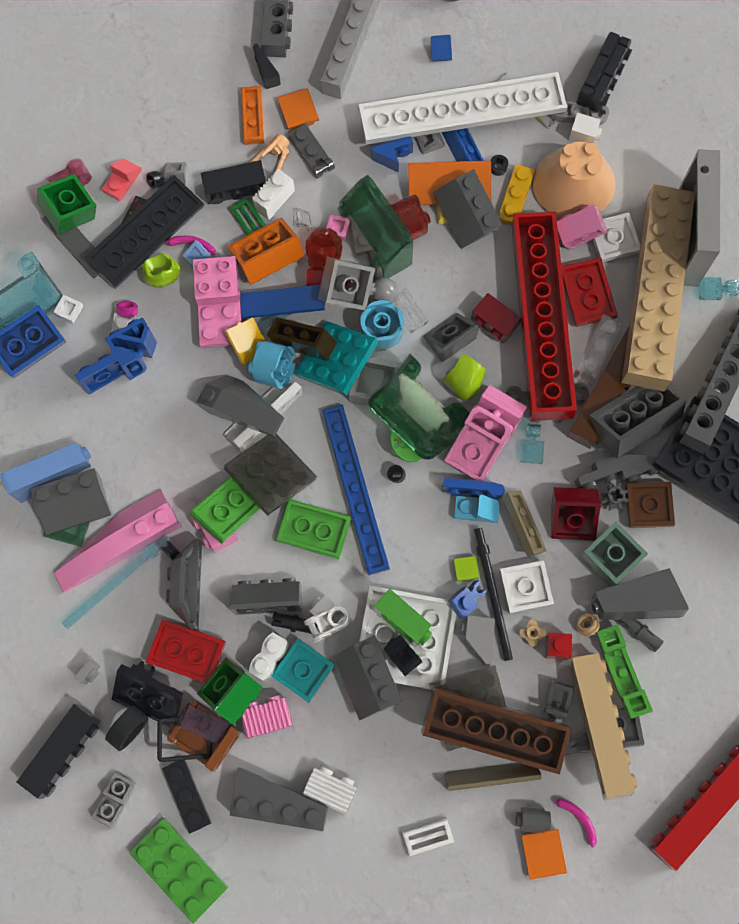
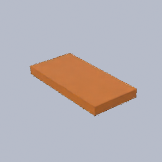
M491 161L408 163L409 206L438 205L433 192L473 169L491 201Z

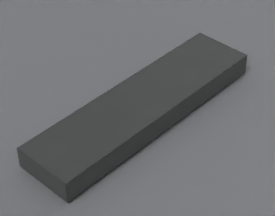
M43 217L44 223L93 278L97 277L99 273L85 261V257L95 247L81 231L75 227L57 234L47 217Z

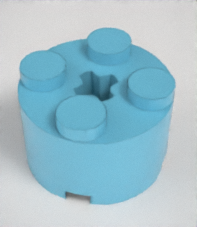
M379 300L370 303L366 311L362 313L361 333L375 337L379 343L376 349H389L400 342L404 323L401 310L389 301Z
M259 341L256 345L253 361L248 366V371L253 375L254 381L258 384L280 389L284 388L283 385H288L295 370V363H292V356L295 357L294 349L291 346Z

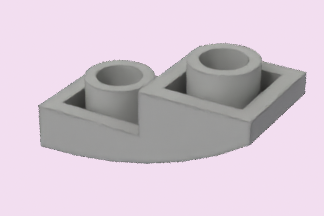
M114 773L103 793L102 800L92 815V819L113 829L129 800L135 783Z

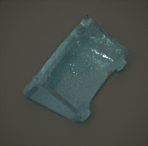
M32 251L24 255L18 262V269L23 276L0 290V331L37 305H40L47 316L54 312L63 296Z

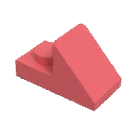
M126 159L110 164L113 173L102 187L103 193L121 202L142 171L141 167Z

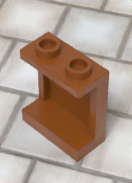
M193 701L192 704L187 703L181 712L183 717L209 715L212 719V754L209 758L197 760L210 771L216 772L242 732L197 701ZM207 720L175 722L167 733L170 735L167 739L169 742L174 743L189 755L207 754Z

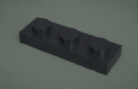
M186 760L176 761L162 768L189 834L212 824Z

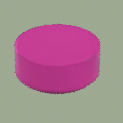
M132 301L119 302L116 305V313L122 317L135 316L138 314V305Z

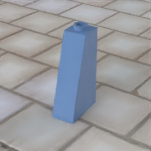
M76 442L0 474V478L8 494L20 503H23L32 498L31 488L75 475L89 468L91 464L88 459L91 458V455L85 446L82 448Z

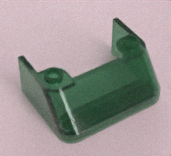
M369 175L364 176L339 201L337 209L343 219L353 220L373 249L374 256H372V261L377 268L381 267L382 278H390L412 265L413 238Z

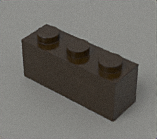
M277 317L267 333L268 338L273 343L291 346L295 353L328 361L337 344L335 339L324 328Z

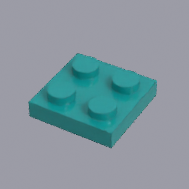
M297 639L272 674V677L309 703L335 664Z

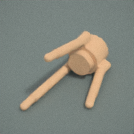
M276 134L269 144L250 162L259 160L270 151L275 156L281 154L276 170H281L285 157L289 153L287 149L289 141L283 135Z

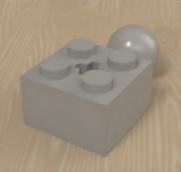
M327 257L318 299L325 303L366 311L369 295H372L374 301L385 300L393 303L398 296V287L389 278H380L373 283L375 272L373 267Z

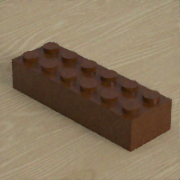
M433 686L421 728L423 736L559 775L572 731L570 726L561 722Z

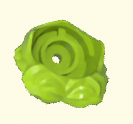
M165 253L150 257L142 265L144 281L156 288L167 287L175 283L180 275L179 264L170 255Z

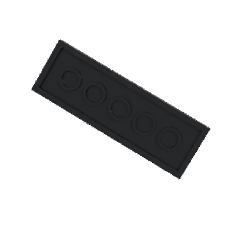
M174 175L85 257V261L116 289L145 260L153 255L204 207V203Z

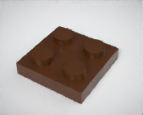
M671 482L627 483L625 485L626 490H628L626 498L629 500L627 503L629 528L675 526Z

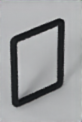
M209 715L162 718L158 720L157 759L159 762L204 759L211 756L212 719ZM207 720V754L162 757V723Z

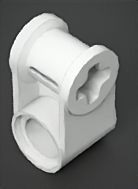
M337 606L310 617L304 621V624L308 625L313 636L312 641L316 643L344 629L349 624L350 617L344 608ZM337 612H342L345 615L344 621L340 624L333 622V616Z

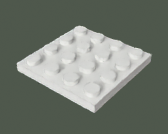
M370 586L359 642L373 636L376 637L396 684L432 690L433 686L444 689L456 613L448 600L392 590L432 625L430 630L432 632L431 637L423 646L418 644L417 647H414L406 640L408 645L421 658L422 663L408 675L404 676L383 650L387 643L400 635V633L374 611V605L388 589Z

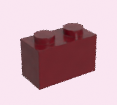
M489 293L485 295L471 314L472 322L477 324L479 329H485L493 340L500 341L503 344L519 327L521 322L520 316Z

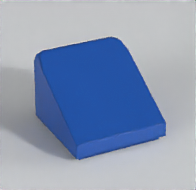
M451 35L431 36L432 62L452 60Z

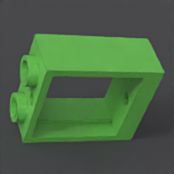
M390 588L374 605V611L414 647H417L418 644L423 646L431 637L432 632L430 630L432 625Z

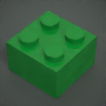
M75 174L37 189V204L57 234L95 219L97 205Z
M225 658L198 691L197 695L215 712L234 725L243 716L250 703L258 697L263 687L229 659Z

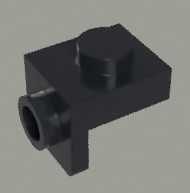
M401 634L391 639L383 648L389 659L404 676L408 675L422 663L421 658L408 645Z

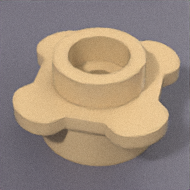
M536 620L528 621V625L519 631L520 637L524 638L530 647H536L538 641L541 638H545L547 634L545 629H541L537 625Z

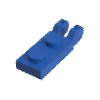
M445 478L442 491L453 496H458L460 493H469L470 497L478 498L480 494L499 500L505 493V487L502 484Z

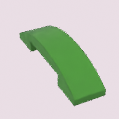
M615 625L597 631L596 634L605 663L629 718L633 719L653 712L646 692L641 688L625 647L627 645L619 626Z

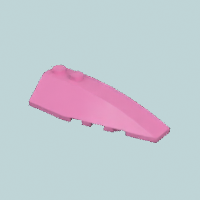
M160 489L122 510L54 572L64 593L182 527L162 490Z

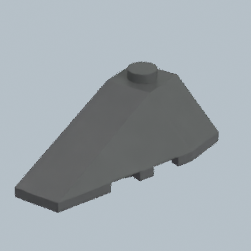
M228 375L207 383L196 401L211 415L275 437L284 420V417L243 380Z

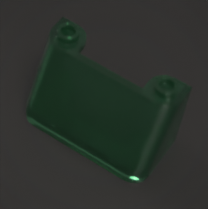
M409 354L372 394L368 404L370 409L419 457L430 460L455 442L470 412L458 403H451L444 407L416 379L421 372V365Z

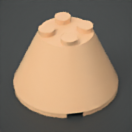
M574 142L551 151L539 162L533 176V192L537 202L548 212L556 211V218L559 220L564 215L580 211L586 205L594 204L602 213L610 204L615 191L613 171L594 143Z

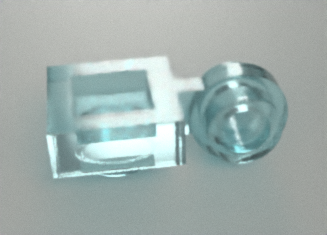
M704 277L698 286L699 300H721L723 297L722 292H726V296H736L739 294V283L737 280H728L725 282V285H722L721 277Z
M537 422L527 424L526 436H529L530 440L522 439L521 463H543L544 441H536V437L540 438L541 425L537 424Z

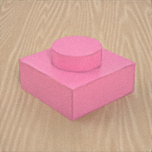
M330 214L325 236L345 241L351 223L350 218Z

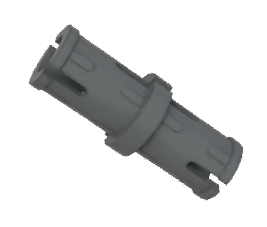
M622 619L619 621V624L630 631L637 641H642L653 652H656L664 643L663 640L648 629L646 624L643 625L636 619Z

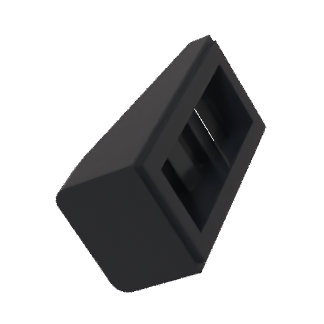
M257 43L253 44L254 57L265 88L269 89L281 85L278 71Z

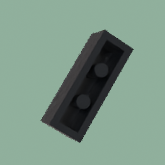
M261 160L201 173L208 204H220L226 200H239L245 196H255V193L261 190L260 187L266 184Z

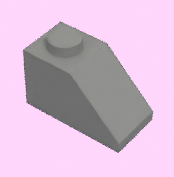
M468 615L466 621H462L461 634L465 635L464 641L484 666H490L495 619Z

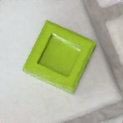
M476 556L453 560L457 582L479 579Z

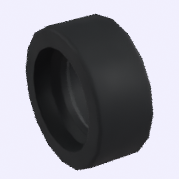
M135 705L129 707L111 726L105 740L118 751L125 749L144 728L148 717Z

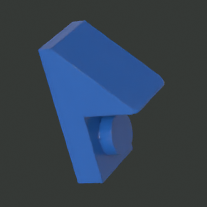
M409 136L372 147V159L387 168L399 172L397 157H406L413 153V140Z

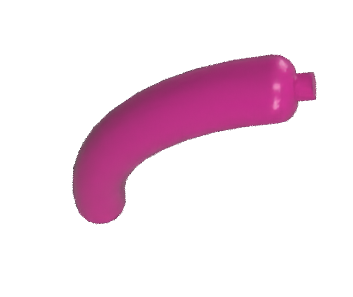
M176 236L168 239L166 243L167 246L170 245L172 247L179 244H192L196 240L211 255H216V249L210 243L195 236Z
M562 798L555 800L554 804H557V807L565 809L576 816L585 829L588 844L591 847H595L597 844L595 829L586 813L568 800Z

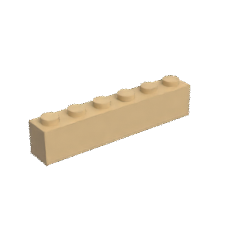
M599 653L574 657L571 659L570 668L603 800L632 796L635 788H637L635 775L630 774L628 765L631 764L629 752L628 750L624 751L622 741H625L622 727H618L616 718H619L616 704H612L610 697L613 695L610 682H606L604 674L607 673L606 663L604 659H600Z

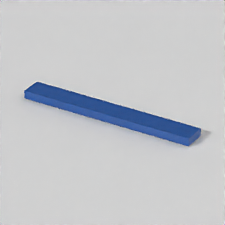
M343 404L324 409L322 413L368 575L390 570Z

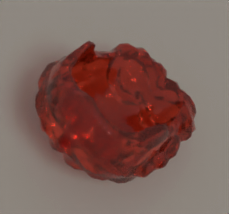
M322 227L311 232L305 246L309 266L325 268L327 257L341 258V251L343 249L342 239L336 231L331 228Z

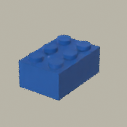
M37 305L0 331V363L12 378H16L66 343L64 337L40 305Z

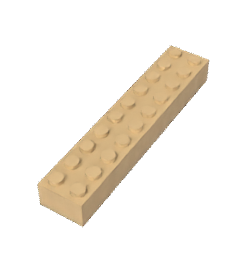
M653 184L647 196L621 383L665 391L672 381L695 192Z

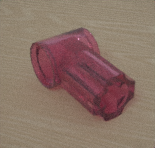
M77 158L68 162L66 169L50 176L47 180L49 183L75 174L84 186L91 181L92 176L84 162Z

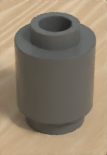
M521 807V811L516 812V827H520L521 832L544 833V831H550L551 813L550 811H545L544 808Z

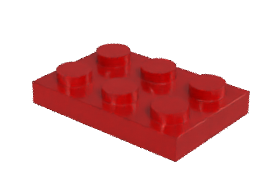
M601 257L562 266L563 284L576 327L617 318V309Z
M162 619L146 663L206 683L217 669L226 641Z

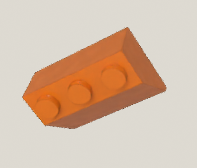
M282 217L227 246L231 255L236 257L237 265L250 285L261 281L268 275L278 272L281 268L305 256L298 236Z

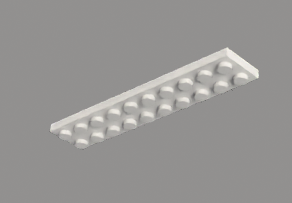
M558 72L359 104V113L366 145L409 136L415 137L562 113L567 110Z

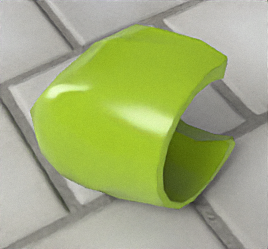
M462 354L456 365L446 372L443 382L458 398L466 401L473 398L479 392L486 369L471 357Z

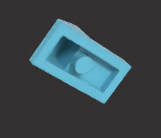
M480 494L478 498L456 496L454 519L498 523L500 501Z

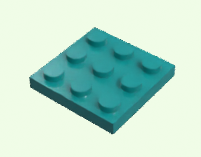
M326 321L322 328L326 329L337 342L328 361L305 355L294 374L298 378L347 396L379 342L375 337Z

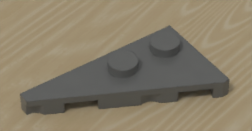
M623 707L618 711L619 718H616L618 727H622L625 741H622L623 747L644 746L640 718L630 719ZM587 732L568 743L565 755L591 752Z

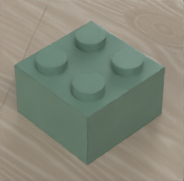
M615 521L580 557L612 587L617 585L648 553Z

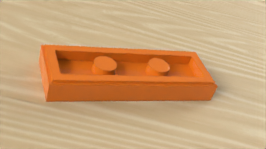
M261 86L241 87L244 145L265 143Z

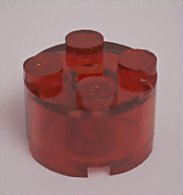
M416 195L407 196L385 208V217L389 216L391 221L388 223L389 229L399 243L403 241L402 245L427 234L428 224L431 223L429 214L421 208L419 198Z

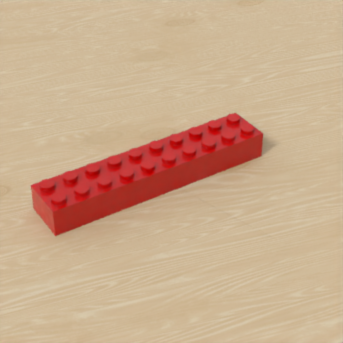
M556 211L513 214L511 228L521 317L530 421L573 419L577 406Z

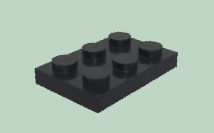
M121 664L117 669L111 700L128 708L135 705L147 717L158 722L162 718L178 717L184 693ZM175 722L162 724L171 728Z

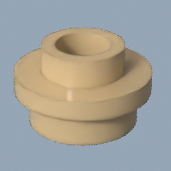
M583 614L579 617L577 629L580 634L592 636L599 630L600 622L596 616Z

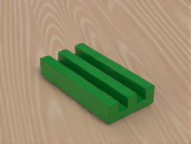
M248 198L230 207L232 214L246 235L251 234V231L237 212V209L241 211L254 232L258 228L244 209V205L248 207L261 228L266 226Z

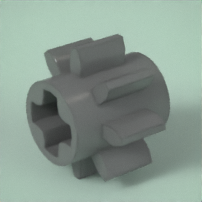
M620 483L617 487L608 484L607 490L609 492H601V495L605 497L601 504L609 506V511L615 507L620 511L623 508L621 503L627 504L629 502L625 498L628 490L620 488ZM613 493L617 495V501L613 500Z

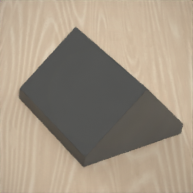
M456 313L423 337L440 360L444 362L477 339L479 328L477 324Z

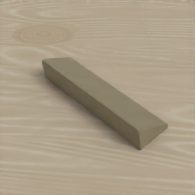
M521 763L445 773L448 791L541 780L540 778H542L538 768Z

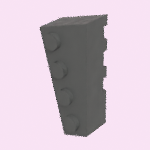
M238 767L229 816L318 831L325 830L327 806L249 770Z

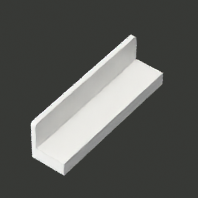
M290 381L288 385H283L284 388L282 389L273 387L262 398L282 415L303 394L302 387L297 382L292 383ZM235 423L224 435L242 453L262 432Z

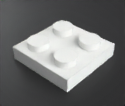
M629 212L603 219L608 233L593 239L598 257H601L602 263L639 253L640 242Z
M544 560L499 570L509 614L554 605Z

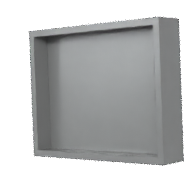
M698 149L679 187L682 190L695 192L684 286L698 287L720 253V150Z

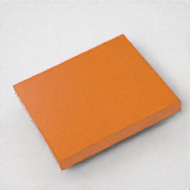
M308 88L277 97L288 130H295L305 123L307 126H310L314 122L319 121Z
M559 829L544 831V833L521 835L530 880L567 873Z

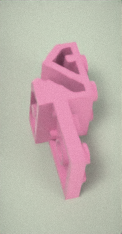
M236 257L193 260L195 300L198 305L200 347L232 346L225 331L235 327L238 322L242 323L241 291L238 289L239 274Z
M489 385L482 394L478 405L474 406L464 427L444 461L475 480L484 481L504 445L508 443L528 406Z

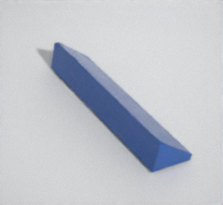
M468 128L442 132L456 162L484 161Z
M321 284L241 293L242 319L323 311L325 310V302L318 299Z

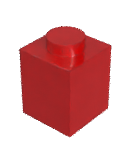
M548 633L546 635L545 658L568 660L572 657V634Z

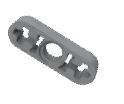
M566 101V112L549 115L553 121L574 123L576 118L574 110L581 109L584 111V115L588 116L590 109L578 105L575 101ZM602 105L599 110L602 117H598L597 112L590 110L591 117L601 119L599 125L607 121L609 115L607 106Z

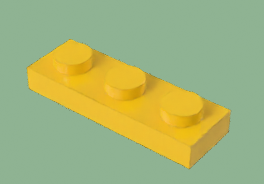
M515 164L498 216L502 223L512 225L513 214L522 213L535 169Z

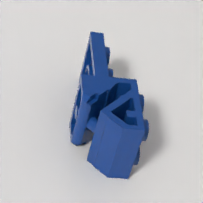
M143 317L130 321L128 326L121 330L111 332L105 340L113 353L101 356L97 362L82 367L78 373L74 374L89 395L125 374L132 380L146 371L147 367L142 357L152 358L157 341Z

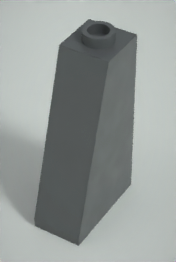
M670 568L596 591L590 601L593 613L597 614L600 620L680 618L689 610Z

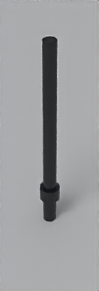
M477 528L474 529L477 542L476 552L477 556H480L504 661L512 660L513 656L490 563L489 545L486 544L483 529Z

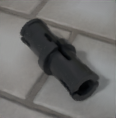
M274 612L271 626L290 629L294 633L300 631L312 634L308 625L304 624V621L307 619L299 618V615L289 616Z

